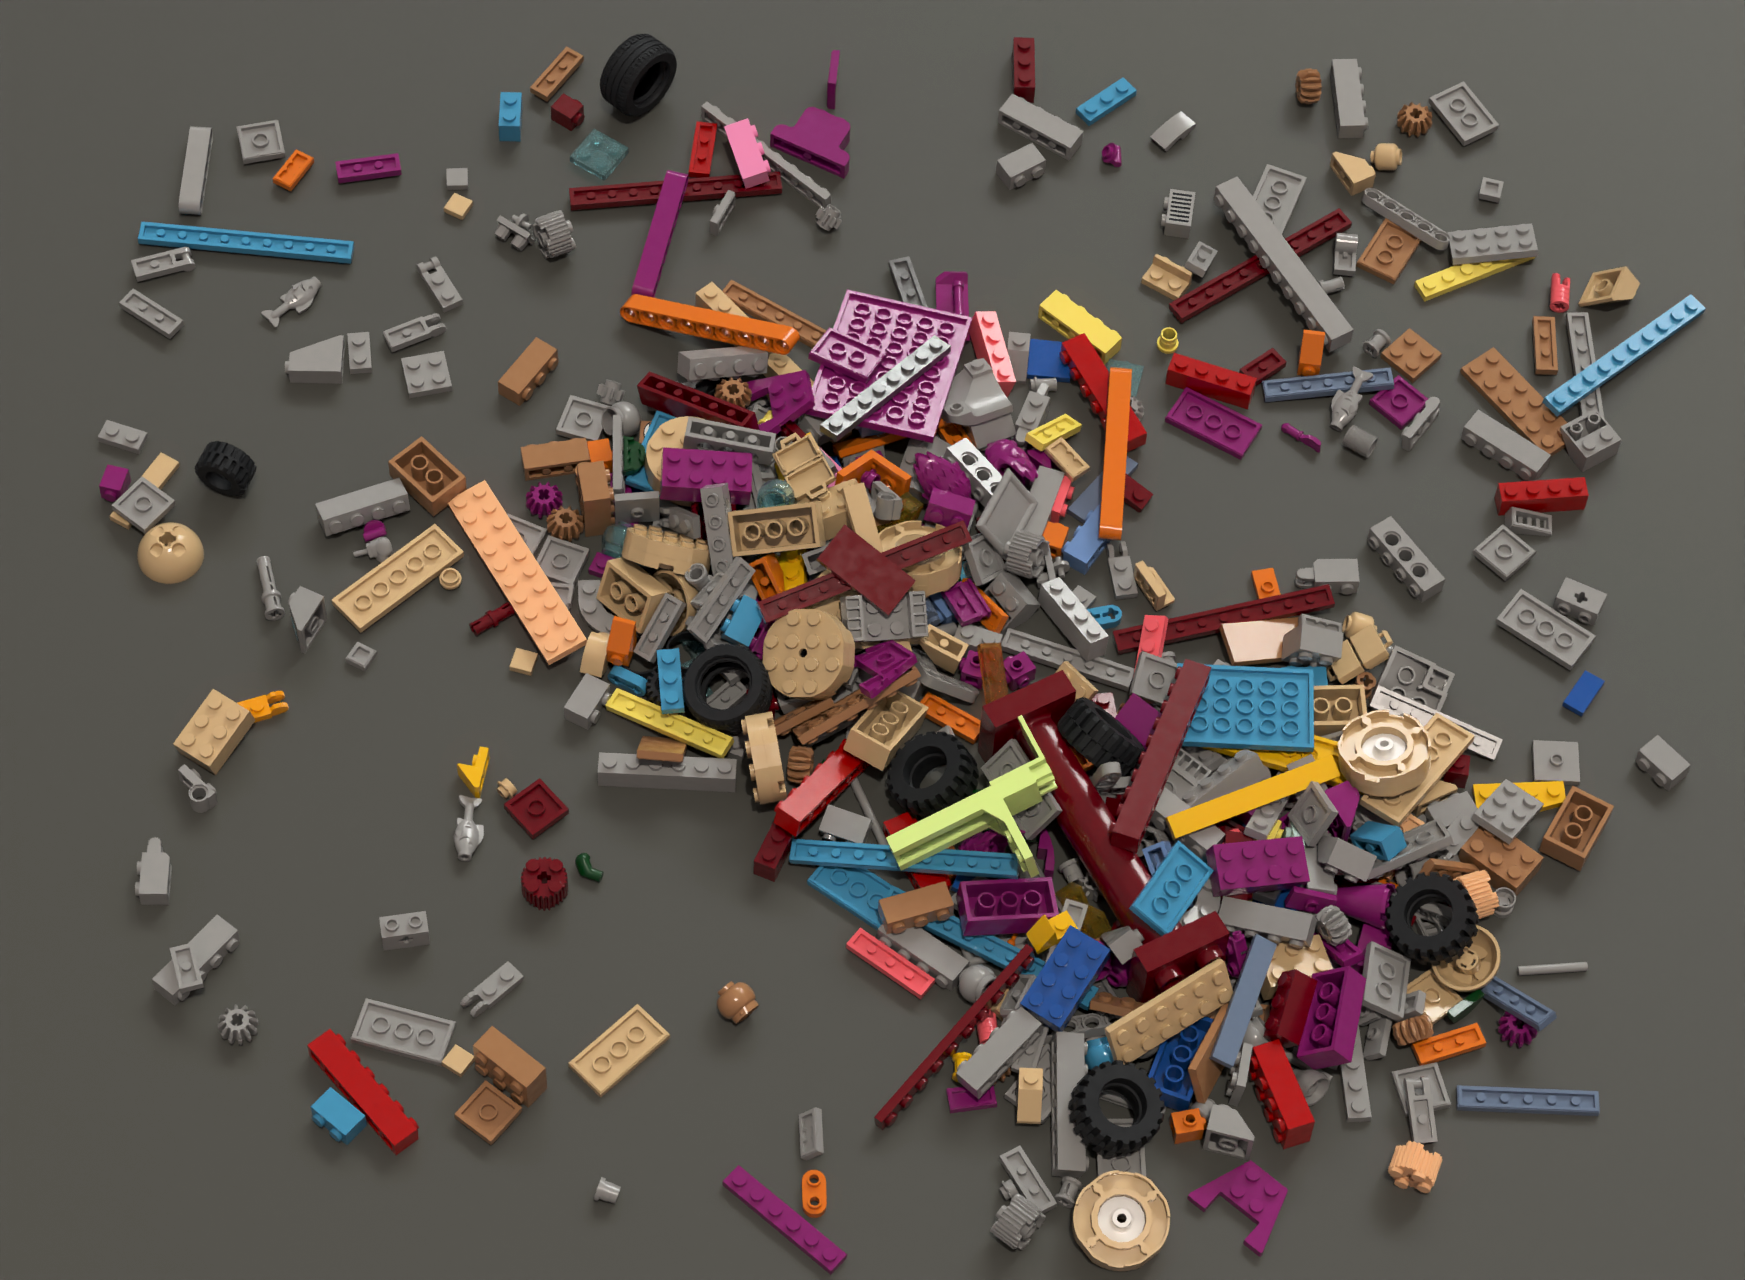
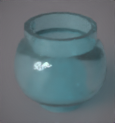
M773 479L765 482L758 491L757 500L759 508L794 504V490L783 480Z
M622 521L608 526L602 536V553L614 558L622 557V548L627 528L633 526Z

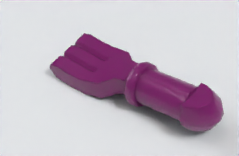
M1289 423L1281 425V430L1284 433L1296 438L1297 441L1300 440L1316 452H1320L1321 441L1316 437L1304 435L1303 431L1297 430Z

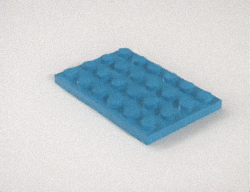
M1177 663V668L1178 666L1182 667L1184 663ZM1207 665L1211 667L1210 679L1182 746L1295 752L1314 751V672L1312 669Z

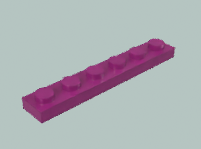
M738 1165L723 1180L722 1185L830 1275L847 1258V1254L741 1166Z

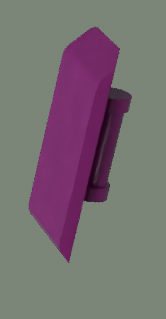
M944 271L936 277L935 281L936 309L969 317L968 273L965 271ZM970 333L968 334L966 341L970 340Z

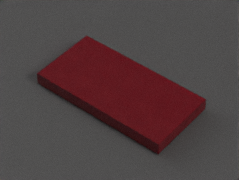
M845 524L816 560L855 592L862 595L864 599L887 617L916 581Z

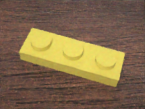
M1064 414L1028 432L1025 441L1035 449L1043 451L1062 437L1065 440L1080 432L1082 424Z

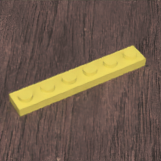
M1535 257L1454 265L1416 280L1414 287L1425 302L1532 260Z
M616 688L605 705L606 709L610 712L675 740L687 743V745L717 758H724L734 743L733 737L677 713L662 714L661 706L619 688Z

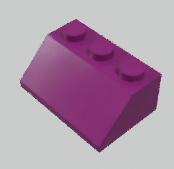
M1345 781L1324 792L1339 812L1328 827V833H1331V837H1337L1348 842L1360 795L1358 790L1352 787L1349 781Z

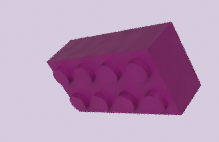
M663 447L660 500L702 502L700 489L705 485L728 483L731 504L749 505L752 492V453Z
M1302 836L1214 844L1206 851L1208 866L1214 870L1210 876L1213 897L1289 890L1293 886L1303 888L1310 882Z
M1052 877L960 881L956 895L963 936L1027 933L1043 915H1046L1049 920L1059 914Z
M1350 966L1313 973L1312 978L1318 982L1298 1047L1297 1058L1314 1070L1351 1063L1366 978Z

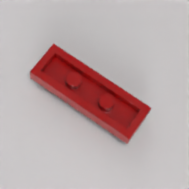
M696 122L688 172L689 177H710L717 123Z

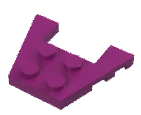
M806 370L747 382L749 389L752 391L751 402L769 394L773 418L759 424L760 431L778 434L781 431V426L789 420L795 421L815 406L810 375Z
M894 640L865 648L866 653L855 656L854 668L858 666L873 677L859 684L861 693L870 699L876 697L917 663L916 655Z
M1250 1160L1194 1190L1188 1195L1187 1199L1201 1211L1205 1212L1218 1196L1223 1197L1257 1225L1245 1238L1243 1244L1261 1257L1288 1189Z

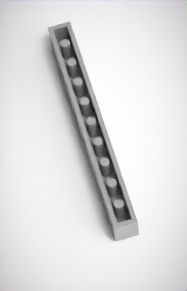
M1238 176L1216 186L1214 195L1216 206L1223 210L1228 222H1232L1238 235L1248 243L1250 251L1257 255L1262 267L1269 271L1274 283L1281 287L1284 296L1290 299L1296 312L1305 319L1308 328L1313 331L1325 332L1324 346L1329 352L1350 343L1353 328Z

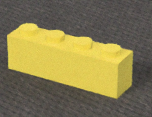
M1055 290L1039 305L1038 318L1068 340L1085 333L1104 365L1120 351L1122 337L1119 333L1108 328L1099 318L1093 317L1084 307L1075 304L1067 295Z

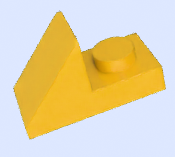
M480 747L478 755L474 754L472 766L457 764L459 777L475 798H480L490 760L489 748Z
M1066 910L1049 920L1046 915H1043L1026 933V936L1036 953L1039 954L1058 944L1070 925L1076 929L1078 928Z

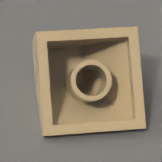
M1626 266L1594 272L1578 305L1584 307L1633 299L1640 282Z

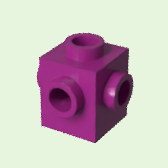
M969 650L967 658L963 657L960 663V681L982 690L985 679H990L992 674L991 656L981 651Z
M1023 651L1003 660L999 676L1003 684L1008 685L1013 691L1027 686L1030 681L1035 679L1036 666Z

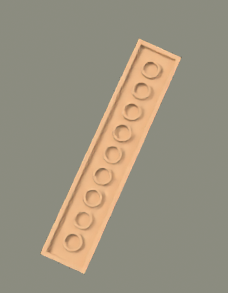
M484 480L454 497L448 503L450 510L548 665L585 646L587 643L586 637L487 482Z

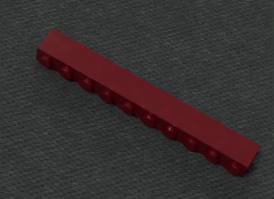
M1185 659L1182 667L1178 666L1174 677L1176 682L1175 684H1170L1167 693L1169 699L1168 701H1163L1160 713H1162L1161 718L1156 717L1153 725L1155 732L1153 735L1149 734L1145 745L1147 751L1141 752L1138 761L1140 767L1139 769H1134L1131 777L1132 786L1126 787L1123 796L1125 802L1124 804L1120 803L1116 812L1118 819L1116 822L1112 821L1108 834L1112 835L1111 845L1137 853L1208 685L1211 673L1210 666Z

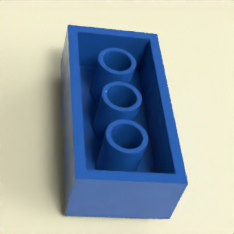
M1070 925L1020 1002V1007L1022 1006L1039 1022L1052 1030L1063 1032L1110 959L1111 949Z
M1205 1016L1160 1044L1148 1077H1153L1156 1081L1154 1084L1156 1089H1161L1163 1095L1160 1097V1101L1163 1100L1165 1106L1178 1111L1189 1110L1194 1090L1188 1067L1214 1019Z

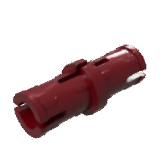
M506 602L493 611L485 612L486 615L469 624L470 629L475 636H478L483 631L491 627L495 628L499 625V622L514 615V609L509 602Z

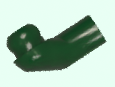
M579 854L575 859L579 874L582 877L601 882L604 872L592 868L589 854Z

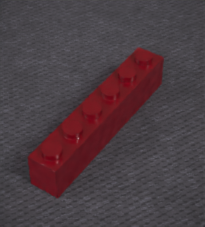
M650 371L637 385L643 405L677 418L685 416L699 417L709 421L759 430L755 412Z

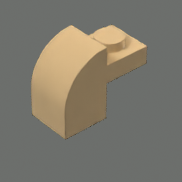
M590 633L584 649L580 672L601 678L607 671L606 649L609 633Z

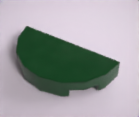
M624 436V476H629L640 471L644 466L646 453L644 446L635 441L633 437Z
M1480 989L1474 991L1449 1009L1447 1017L1453 1023L1460 1021L1480 1003L1485 994Z

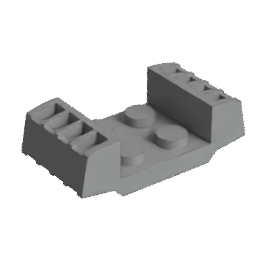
M925 591L907 592L888 617L864 599L862 595L840 598L842 623L847 630H850L854 642L929 637Z
M1181 748L1165 788L1182 799L1185 793L1192 791L1200 785L1203 779L1210 777L1212 771ZM1150 821L1148 826L1156 828L1154 823Z

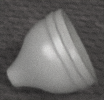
M1293 1070L1308 1106L1319 1102L1328 1091L1330 1079L1318 1070Z

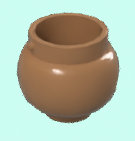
M731 981L718 992L720 996L717 1000L719 1012L726 1019H732L735 1024L740 1023L759 1006L755 1000L756 995L753 989L744 982L734 984Z

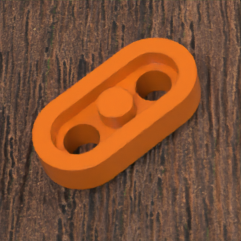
M810 1170L802 1177V1208L808 1217L818 1218L826 1211V1178L822 1172ZM815 1178L818 1182L811 1183L810 1180ZM811 1201H817L819 1204L814 1206L811 1204Z

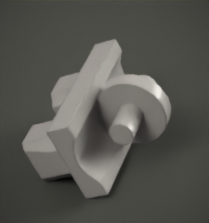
M524 213L519 217L513 215L511 220L515 224L501 215L498 217L497 222L499 225L494 233L496 237L506 241L511 233L514 234L515 237L510 244L519 251H522L528 243L530 245L534 244L536 240L531 237V233L524 230V228L530 230L532 227L528 223V215Z
M1049 551L1048 555L1044 554L1041 566L1046 568L1047 572L1041 573L1036 578L1038 588L1041 587V584L1055 579V574H1058L1060 578H1064L1065 573L1070 570L1069 562L1062 560L1058 556L1053 563L1051 552Z

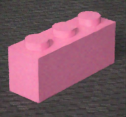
M747 118L724 126L745 188L747 189L770 181L768 173L771 172L768 160L763 161L761 156L765 152L761 142H756L755 138L759 136L755 125L751 126Z

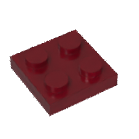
M540 778L504 803V809L532 839L569 814V809Z

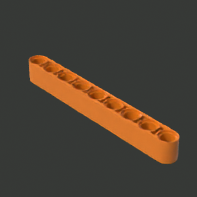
M638 294L631 295L620 309L622 318L631 323L781 355L789 354L800 339L798 331L790 326Z
M1110 367L1099 539L1121 540L1132 379V369Z

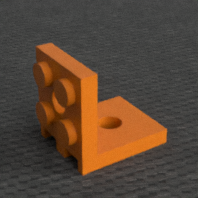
M868 451L837 472L835 485L854 478L858 483H861L862 475L866 471L875 469L876 473L881 476L880 481L902 498L903 508L901 512L906 509L912 476L875 451Z

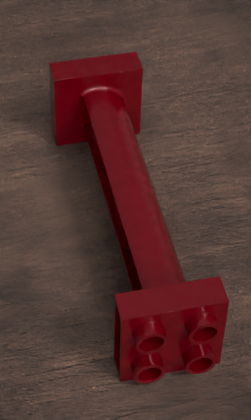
M1061 670L982 706L978 753L986 763L1010 739H1016L1029 760L1036 759L1023 735L1018 716H1023L1052 771L1058 787L1051 791V794L1063 811L1055 820L1121 926H1129L1132 930L1137 928L1145 939L1141 942L1142 946L1133 949L1126 988L1130 998L1135 999L1136 1002L1145 1003L1218 958L1225 961L1230 933L1217 912L1214 911L1184 926L1178 922L1171 932L1161 936L1129 909L1151 876L1137 853L1110 844L1112 835L1108 834L1112 821L1116 822L1064 737L1058 731V721L1072 706L1076 697L1075 688L1064 671Z

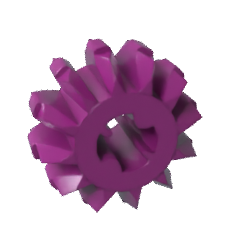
M549 481L546 485H542L539 482L538 487L531 485L530 492H527L526 507L530 510L532 516L538 514L540 519L543 516L548 517L553 509L559 510V507L563 506V494L561 491H558L557 485L550 486Z
M1505 1011L1504 1017H1500L1498 1022L1500 1025L1498 1033L1503 1034L1502 1041H1510V1047L1514 1043H1517L1519 1048L1523 1047L1524 1043L1529 1046L1532 1039L1536 1038L1538 1033L1534 1027Z

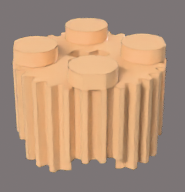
M1478 870L1453 879H1457L1467 889L1476 905V913L1479 919L1494 914V908L1499 907L1497 893L1492 892L1487 882L1491 880L1487 871Z
M1408 1141L1403 1146L1396 1145L1388 1173L1395 1179L1394 1184L1399 1188L1407 1189L1410 1186L1420 1192L1429 1193L1435 1184L1443 1160L1440 1154L1434 1152L1433 1155V1153L1425 1151L1423 1149L1424 1145L1415 1141Z

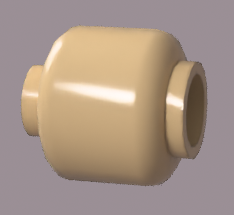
M1379 143L1375 147V151H1371V163H1375L1377 170L1394 171L1398 165L1402 164V150L1398 149V146L1394 143Z
M1353 612L1350 616L1347 615L1345 617L1342 632H1345V637L1350 640L1351 636L1370 624H1373L1376 630L1377 626L1374 625L1373 617Z

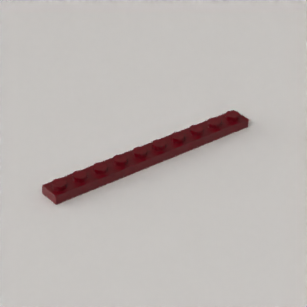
M780 171L769 172L770 181L747 189L744 186L741 174L688 179L683 201L724 198L728 190L735 192V197L781 194ZM664 181L569 188L571 210L656 204Z
M1338 208L1285 238V240L1297 256L1300 257L1336 236V233H1342L1351 228L1352 222ZM1255 255L1169 303L1168 309L1183 323L1268 275L1269 271L1262 267L1259 258Z
M964 520L884 551L882 554L903 570L971 543L972 539ZM829 573L761 600L756 605L764 623L768 624L788 615V612L791 610L808 608L853 589L833 573Z
M1326 584L1170 618L1164 644L1219 633L1221 624L1288 618L1334 608L1335 602L1330 586ZM1143 625L1113 631L1112 635L1118 654L1139 649Z
M1026 944L875 1115L876 1126L884 1130L887 1125L891 1126L896 1121L898 1112L902 1108L906 1109L913 1101V1095L918 1090L922 1091L929 1082L928 1078L933 1073L937 1074L942 1069L943 1061L948 1056L951 1057L956 1053L959 1048L958 1044L963 1038L968 1039L978 1021L982 1022L986 1019L992 1005H997L1001 1002L1005 995L1004 992L1009 986L1011 988L1015 986L1021 972L1024 969L1027 971L1035 961L1034 949Z

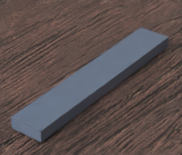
M1391 367L1362 370L1373 373L1374 377L1367 382H1363L1358 393L1394 389ZM1353 371L1265 380L1262 381V389L1265 402L1332 396L1338 390L1344 393L1349 391L1355 378Z
M1258 934L1253 936L1209 1058L1230 1069L1234 1066L1277 946L1276 943Z
M1461 1085L1456 1087V1108L1459 1111L1599 1116L1600 1114L1599 1091Z

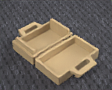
M795 432L780 441L782 449L772 455L796 500L800 501L807 496L812 500L827 492V485L836 481V478L812 434L810 433L801 438ZM797 439V441L785 447L786 444Z
M1370 624L1351 636L1350 642L1347 639L1343 641L1341 659L1326 667L1329 681L1338 679L1341 685L1364 672V668L1372 669L1387 660L1389 653L1386 648L1393 643L1388 632L1382 630V633L1378 634L1373 624ZM1384 636L1386 638V644L1383 643L1381 637ZM1331 668L1333 669V671H1334V673H1335L1334 676H1332L1331 673H1330V671H1329Z

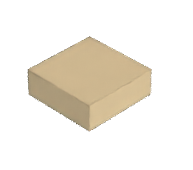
M454 193L445 205L444 212L463 220L472 208L473 201Z
M516 648L509 666L510 671L531 676L538 659V653Z
M455 1044L443 1059L442 1066L462 1077L475 1060L472 1054Z

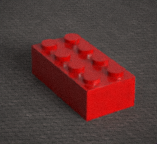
M1277 1039L1252 1047L1248 1078L1250 1081L1253 1080L1256 1085V1096L1265 1106L1264 1114L1267 1121L1272 1122L1274 1127L1273 1135L1276 1142L1281 1143L1283 1150L1309 1142L1315 1120L1280 1040Z

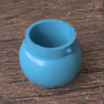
M1107 1037L1086 1041L1088 1043V1051L1085 1056V1064L1088 1065V1070L1099 1066L1103 1062L1109 1061L1112 1063L1114 1061Z

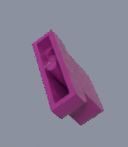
M809 107L803 112L795 126L789 127L779 124L770 133L771 147L843 179L847 176L850 156L844 149L850 142V124L845 119L829 114L823 109Z

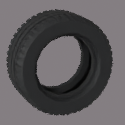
M650 34L631 36L613 52L602 71L600 78L602 97L627 116H640L647 113L659 103L672 84L677 68L674 52Z
M720 644L719 646L710 647L705 652H701L686 670L687 672L683 679L685 703L696 720L707 727L727 735L739 734L743 731L741 720H744L745 716L765 713L769 710V706H771L773 686L769 674L761 660L747 648L745 649L743 646ZM733 669L743 671L749 675L750 687L747 696L740 704L722 710L707 704L706 691L709 683L716 675Z

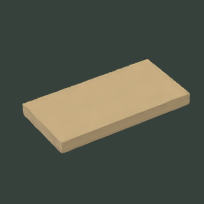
M636 1004L568 1063V1067L601 1098L670 1038V1034L641 1006Z

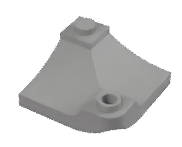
M984 358L964 364V369L954 377L941 417L945 422L970 426L1013 412L1011 402L998 384L992 367Z
M1394 645L1376 686H1382L1440 712L1455 674L1437 666L1434 662ZM1376 686L1374 687L1373 692H1372V694H1371V696H1370V698H1369V703H1370L1371 698H1372V696H1373V694H1374V691H1375V689H1376Z

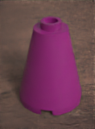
M1390 883L1337 888V903L1335 906L1339 907L1340 911L1344 912V915L1377 928L1388 930L1385 922L1388 918L1385 912L1386 908L1391 906L1388 900L1392 893H1396V888L1394 884Z

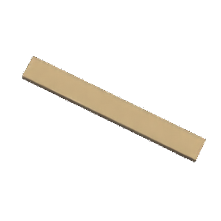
M864 482L843 487L841 491L852 530L880 553L884 552ZM909 639L894 640L912 652Z

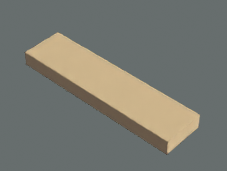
M160 453L141 477H144L161 490L180 467V464L173 458ZM115 511L111 513V521L128 530L131 528V523Z

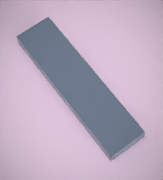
M1127 456L1126 474L1130 476L1138 468V463ZM1103 471L1067 510L1068 514L1083 524L1087 514L1091 510L1094 511L1098 505H1101Z
M1496 976L1488 985L1480 989L1485 994V999L1538 1031L1543 1030L1557 1018L1555 1011Z

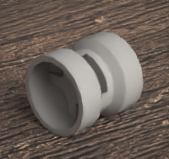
M1501 887L1495 891L1498 896L1499 907L1494 908L1493 915L1498 918H1506L1513 911L1516 895L1511 889Z

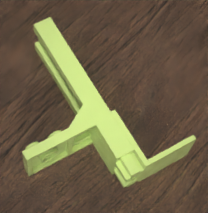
M1022 715L1018 716L1023 735L1036 759L990 781L989 787L886 837L889 848L901 871L990 828L1007 838L1009 847L1015 853L1023 872L1028 871L1031 878L1039 874L1034 857L1012 816L1042 802L1041 796L1058 787L1052 771Z

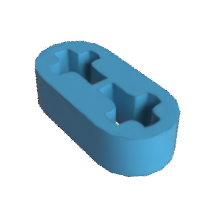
M1106 605L1087 609L1103 629L1114 628L1121 622L1122 611L1118 606ZM1112 613V615L1115 616V619H1111V617L1108 616V614Z
M613 666L607 676L614 685L637 696L643 697L647 692V680L623 667Z

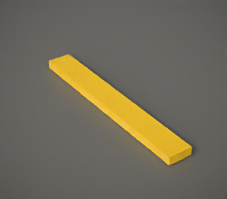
M1329 755L1166 817L1165 820L1173 840L1304 791L1311 781L1322 784L1341 775L1333 756Z

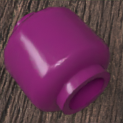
M1116 956L1112 958L1110 965L1112 967L1111 973L1106 977V980L1115 987L1127 986L1132 958L1123 965Z

